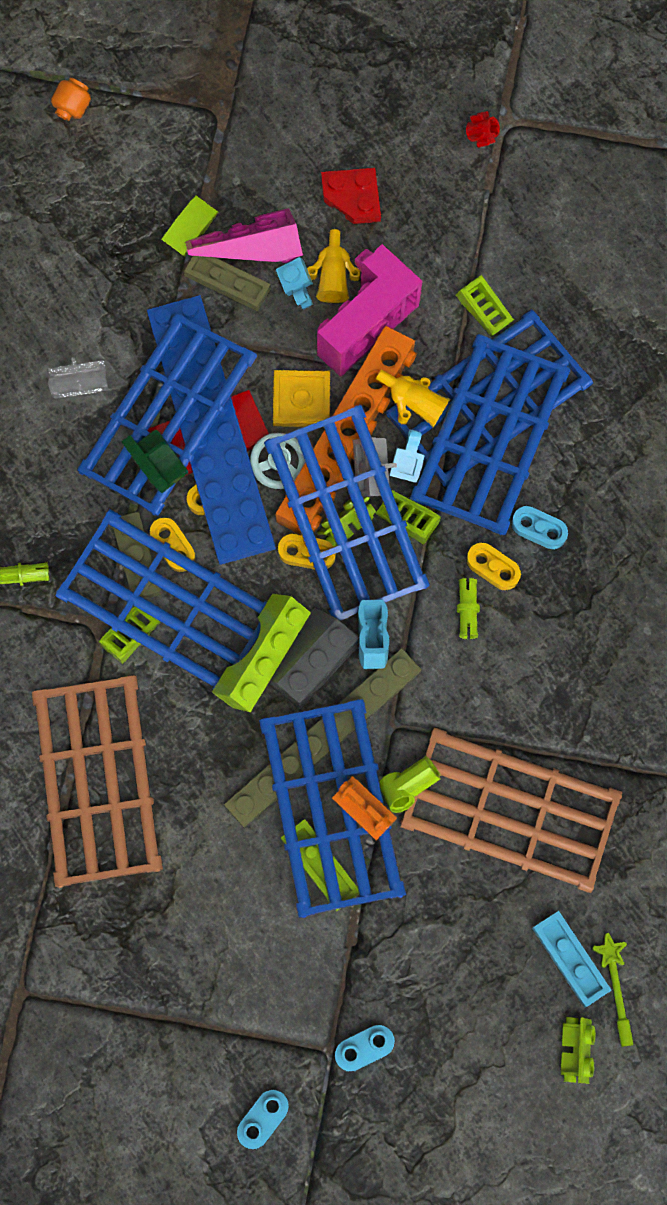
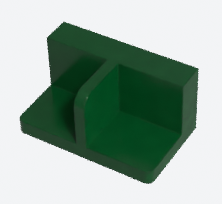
M158 430L152 431L140 442H137L131 435L122 441V444L152 485L161 493L188 474L187 468Z

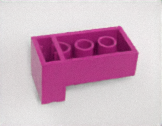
M383 244L374 253L365 249L355 258V265L362 272L361 288L358 291V295L352 301H345L338 309V313L331 320L329 318L324 320L317 329V356L340 377L373 348L385 326L394 329L420 303L422 280Z

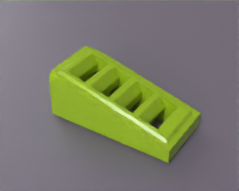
M482 275L456 294L462 305L491 337L514 320ZM477 290L480 294L473 299L471 294ZM484 298L487 303L479 307L477 303ZM492 306L495 311L486 316L484 311ZM500 315L502 319L492 325L490 320Z
M392 490L395 501L399 503V512L404 507L408 509L402 518L403 521L406 520L407 526L405 527L408 535L424 545L439 524L441 516ZM383 502L376 515L392 524ZM415 513L418 516L412 524L408 523L407 521L411 515ZM422 519L426 520L427 522L422 529L417 528Z
M135 606L124 620L128 623L132 621L142 629L141 631L148 635L161 623ZM139 613L150 621L147 626L136 617ZM112 628L98 641L101 647L121 664L141 645L133 639L129 641L120 631L115 632ZM116 638L125 645L123 649L113 643Z

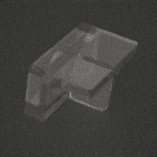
M71 357L72 365L48 369V387L53 399L109 390L104 360L78 364L76 357Z

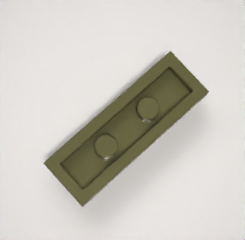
M193 256L184 270L185 277L256 311L260 309L271 290V284L215 257Z
M139 511L121 516L123 520L144 531ZM113 527L119 551L149 568L153 562L149 548ZM124 567L129 588L134 592L142 577ZM148 582L140 596L147 599L162 595L158 586Z

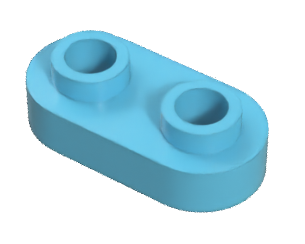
M523 506L517 509L513 515L512 528L515 533L543 547L557 549L567 539L568 529L565 523L538 509ZM528 520L531 526L524 527L521 521ZM554 532L557 538L550 539L547 533Z
M375 1025L342 1041L335 1051V1060L338 1066L345 1071H356L388 1055L394 1047L393 1033L385 1026ZM376 1035H381L385 1039V1044L380 1048L373 1044V1038ZM347 1049H354L356 1051L357 1057L354 1061H347L344 1054Z
M277 1090L264 1092L240 1122L237 1129V1137L244 1147L257 1149L263 1146L288 1112L289 1104L282 1092ZM270 1100H275L279 1104V1109L275 1113L267 1110L266 1106ZM250 1126H255L259 1130V1135L255 1139L247 1136V1129Z

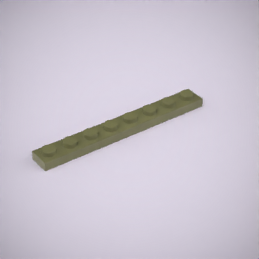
M401 648L387 661L385 668L376 670L339 704L363 699L367 712L364 715L367 721L419 675L422 669ZM351 710L334 714L340 744L355 731ZM323 719L307 731L314 767L330 753ZM296 741L281 754L286 781L300 779L304 776ZM269 764L224 804V807L243 828H246L277 800L276 791H273L272 788L274 780L271 765Z

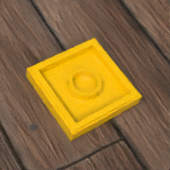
M274 370L273 426L306 427L330 418V371Z

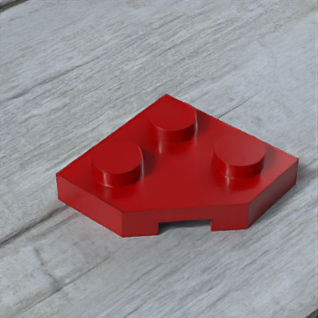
M375 168L321 172L323 200L327 205L338 209L353 224L381 222Z

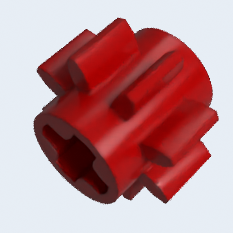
M488 111L470 116L471 121L466 126L468 139L471 142L477 141L478 148L495 143V137L500 132L498 120L495 117H489Z

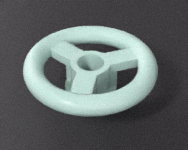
M271 433L262 437L254 445L251 452L250 463L254 476L260 483L269 488L284 489L282 481L272 480L262 473L271 468L277 470L272 455L269 454L267 461L259 463V455L265 447L264 442L267 439L285 435V433ZM292 438L280 443V446L295 481L305 464V459L297 439ZM286 443L291 445L298 455L297 469L290 464L291 454L285 448Z

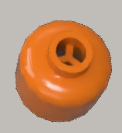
M71 77L69 80L60 81L51 98L52 105L57 109L55 114L66 121H70L71 117L74 119L82 118L91 101V96L88 93L89 88Z

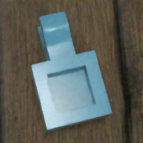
M298 257L277 268L276 272L285 294L288 296L293 295L298 306L301 305L303 310L313 305L306 289L313 282L304 260Z
M409 429L405 449L396 447L392 463H397V467L390 469V476L418 482L425 457L424 454L417 452L422 436L421 432Z

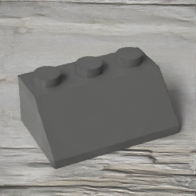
M314 608L270 679L269 684L297 709L301 710L356 650L359 645V637L337 618Z

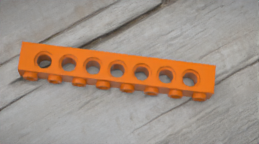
M385 326L333 416L354 408L356 405H364L369 408L365 412L366 418L364 419L370 435H372L377 425V422L374 420L379 412L383 414L390 402L388 396L391 392L390 387L376 380L381 369L395 378L403 376L401 373L405 366L410 368L417 355L414 352L415 340ZM385 360H392L396 364L393 366H386L382 362ZM376 382L381 384L383 387L380 389H372L369 386V384ZM350 416L334 422L349 462L352 459L354 460L353 440L359 439ZM350 428L356 433L352 436H346L342 431ZM324 430L313 450L322 474L329 479L326 482L327 487L344 481L337 461L328 457L333 450ZM306 462L294 481L300 497L316 492ZM333 491L330 492V495L334 501L336 492ZM286 495L276 512V523L302 535L293 510L288 507L287 502L289 500ZM319 497L312 499L315 502L314 506L304 507L313 532L318 529L323 518L320 516L323 507Z

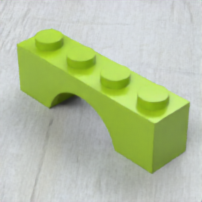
M272 594L258 616L261 628L256 643L242 660L226 668L212 693L232 708L251 712L311 612L291 596Z

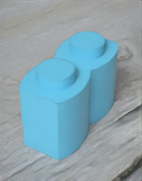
M362 600L359 605V661L363 669H383L388 661V610L384 600Z

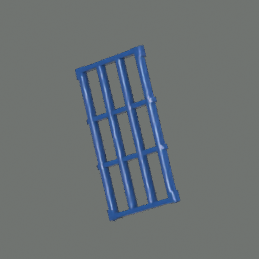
M531 309L521 316V320L492 340L506 344L531 325H534L543 337L523 351L537 355L548 346H551L560 356L553 363L568 366L578 378L559 392L553 407L555 409L578 391L587 389L593 384V381L540 320V317ZM486 348L481 361L486 358L496 369L499 360L493 354L494 350ZM471 355L444 374L435 376V380L430 383L428 389L435 393L442 389L452 402L454 390L449 383L464 373ZM515 358L511 359L504 381L513 391L497 403L508 407L512 405L519 384L510 373L526 362ZM543 369L536 374L529 393L553 377L554 373ZM494 372L469 388L468 392L476 395L485 392L488 389ZM527 395L524 405L529 409V415L537 417L542 404L537 406ZM464 400L460 412L469 423L450 435L449 442L458 444L467 438L476 416L466 406L469 403L468 401ZM451 402L447 404L435 426L444 421ZM394 405L385 413L407 439L409 428L405 424L398 422L397 405ZM491 410L486 424L500 413ZM424 420L411 430L421 432L424 435L434 427ZM517 421L510 440L531 425ZM484 427L481 437L487 444L476 452L489 456L494 450L499 435L493 438ZM419 443L417 452L425 455L424 461L427 463L431 450L427 452L422 444ZM471 460L467 471L479 462ZM438 465L434 474L447 489L456 466L444 473Z
M175 313L170 320V326L147 363L140 368V374L115 413L111 414V420L86 460L83 459L77 468L79 474L97 481L156 516H159L164 508V502L175 484L163 493L158 490L150 503L138 497L139 492L148 480L141 469L128 490L116 485V480L131 458L125 446L105 478L92 471L121 425L132 430L131 436L137 442H140L143 437L145 438L150 434L148 431L149 427L173 389L186 395L162 436L175 454L179 456L178 458L184 466L187 467L188 463H192L195 458L193 455L219 413H223L224 405L248 367L252 366L257 358V354L209 331L178 313ZM184 326L194 331L195 334L168 377L155 370ZM208 338L218 343L191 389L179 384V379L204 339ZM229 349L241 355V358L214 401H211L200 394ZM153 378L163 383L138 425L125 418L149 379ZM197 401L209 409L182 450L171 444V441Z
M478 334L473 342V351L457 388H454L452 393L454 397L438 436L433 439L432 444L434 446L420 480L412 490L410 500L484 527L497 534L506 535L510 525L509 518L524 480H527L530 473L528 470L543 432L548 429V419L562 384L568 378L570 369ZM488 348L502 354L485 396L481 397L468 392L484 351ZM513 357L528 363L512 405L508 407L495 402V399ZM542 368L553 372L554 376L537 417L521 412L537 370ZM465 400L479 405L480 408L466 443L462 447L449 442L448 439ZM492 410L507 417L492 455L489 457L476 452L475 448ZM518 420L532 425L533 429L518 467H515L501 460ZM445 449L460 455L441 502L425 495ZM471 460L487 465L469 512L452 505ZM497 470H500L514 477L497 520L493 522L480 517V513Z
M356 405L354 408L283 436L267 439L264 442L268 454L272 455L288 497V507L293 510L310 555L308 557L309 562H313L330 607V610H328L329 614L339 621L358 613L359 606L343 611L324 561L325 557L340 552L359 604L362 600H370L351 547L366 541L387 595L375 600L388 602L430 586L426 573L423 574L407 533L405 527L407 526L406 520H402L385 475L387 470L385 465L382 466L364 419L366 415L362 405ZM350 416L371 468V471L355 476L334 423ZM321 427L325 429L344 481L327 487L307 434ZM295 437L316 488V492L303 497L299 496L280 443ZM374 476L392 523L391 526L375 531L357 483ZM343 487H347L365 535L349 542L330 495V492ZM317 497L321 501L337 543L336 547L323 552L320 551L302 504ZM395 531L414 585L401 590L397 589L378 539L379 536Z
M111 509L106 512L101 525L55 595L66 603L69 601L110 625L113 631H120L164 657V661H171L212 685L213 689L221 677L175 651L183 637L186 636L234 665L249 653L259 636L261 628L259 623L257 628L253 630L206 602L213 587H216L258 613H261L267 601L262 602L221 578V574L218 572L213 573L172 549L169 543H162L123 520L121 515ZM108 525L158 553L149 568L100 539ZM93 549L141 576L142 580L136 590L132 592L86 565L85 562ZM163 557L208 583L200 598L155 572ZM78 573L128 602L119 617L69 588ZM148 582L153 583L193 607L185 622L140 596ZM133 606L179 632L170 647L124 621ZM199 611L249 640L240 655L190 626Z
M363 699L259 720L261 733L265 735L274 780L272 788L273 791H276L286 840L284 848L289 854L298 899L296 907L299 918H306L321 912L388 898H402L406 895L404 882L400 880L390 834L391 826L379 837L390 891L372 894L360 836L369 833L363 828L358 829L357 822L343 809L342 814L346 831L328 835L318 788L319 782L335 779L338 790L345 781H348L347 777L365 773L369 792L384 805L377 775L379 767L378 763L374 761L364 715L367 712ZM351 710L363 766L345 769L334 714ZM322 716L334 772L316 775L304 720ZM293 722L304 778L286 781L275 725ZM306 785L316 837L298 841L288 789ZM348 839L360 897L342 901L330 842ZM318 845L330 903L312 907L300 848Z

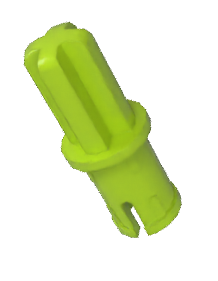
M19 562L18 566L0 567V584L20 583V586H22L25 582L50 581L48 562L22 565Z

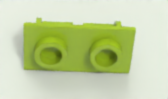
M363 497L364 502L368 501L370 498ZM351 499L343 505L344 510L338 514L347 539L354 534L348 526L350 523H352L356 530L362 528ZM368 504L366 507L372 520L376 510L371 504ZM326 518L321 523L323 528L317 534H327L328 538L325 540L335 547L337 543Z
M566 1017V1023H563L562 1046L573 1047V1053L562 1052L561 1075H564L563 1082L576 1083V1076H578V1083L589 1084V1077H593L594 1060L590 1058L591 1045L595 1043L596 1032L595 1027L591 1025V1019L581 1018L579 1024V1018Z

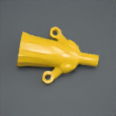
M333 229L329 232V246L319 253L318 260L313 266H309L307 270L311 280L318 277V270L321 268L320 282L316 294L318 300L327 303H343L350 298L347 288L346 268L349 271V279L351 281H358L360 279V270L354 267L350 261L349 253L340 246V231Z
M381 369L376 380L391 388L392 399L397 404L398 422L400 424H406L411 416L410 411L406 410L407 406L434 427L450 401L449 398L428 389L431 382L425 377L421 378V380H414L410 376L395 378Z

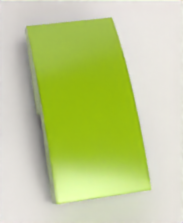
M195 196L161 240L186 257L188 252L185 242L204 234L219 212L201 198Z

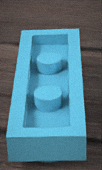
M559 911L532 928L584 1008L611 991V988Z

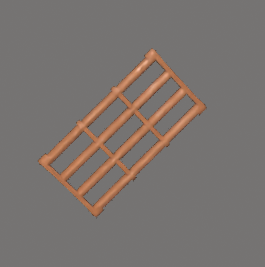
M137 676L120 677L118 679L32 692L33 706H36L42 754L39 756L40 762H43L49 812L46 817L47 821H50L56 872L53 873L55 887L62 888L63 886L163 870L161 856H158L152 812L154 800L150 797L144 753L146 742L145 739H142L136 690H138ZM123 686L131 741L113 743L106 689ZM94 691L101 745L83 748L76 694ZM65 695L71 750L53 753L47 698ZM132 749L138 799L121 802L114 751ZM102 753L109 804L91 807L84 756ZM72 758L79 809L61 812L55 761ZM140 807L147 865L129 867L122 810ZM110 812L117 869L99 872L92 815ZM80 817L87 874L69 877L62 819Z
M434 727L431 731L430 744L425 755L429 759H431L435 745L438 743L492 762L487 778H483L431 760L441 776L482 789L481 797L476 807L425 789L414 797L415 802L405 812L404 818L401 820V827L410 831L415 829L464 846L465 850L470 851V849L519 865L522 870L527 871L530 869L576 885L578 889L592 893L615 812L622 798V791L610 787L606 789L559 773L558 769L553 768V770L541 767L506 755L497 748L495 751L446 734L447 731ZM499 764L549 781L544 798L493 781L497 765ZM555 784L610 802L606 820L550 801ZM490 792L540 809L535 826L483 809L488 793ZM417 799L472 817L473 821L468 835L412 816ZM546 812L602 831L597 848L541 829ZM479 821L531 838L526 854L524 855L475 838ZM537 840L593 859L588 877L532 858Z

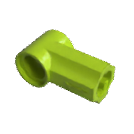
M425 756L401 773L393 772L384 776L379 784L390 811L399 813L409 809L415 802L414 797L439 781L441 775L431 759Z

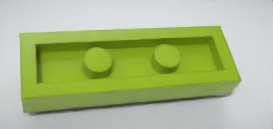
M305 819L295 826L298 841L316 837L315 831ZM283 835L281 840L286 844L285 835ZM318 845L300 848L304 870L329 901ZM333 856L342 901L353 899L359 895L358 887Z

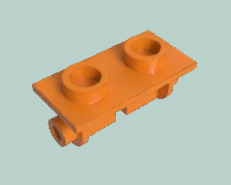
M353 776L348 781H345L338 789L339 791L332 797L376 841L397 819L391 811Z

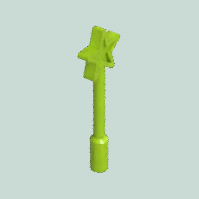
M606 933L603 945L592 947V951L602 955L601 968H605L609 964L618 1013L617 1026L621 1047L632 1046L634 1044L630 1022L625 1014L616 963L620 966L624 965L619 952L627 943L614 944L610 934Z

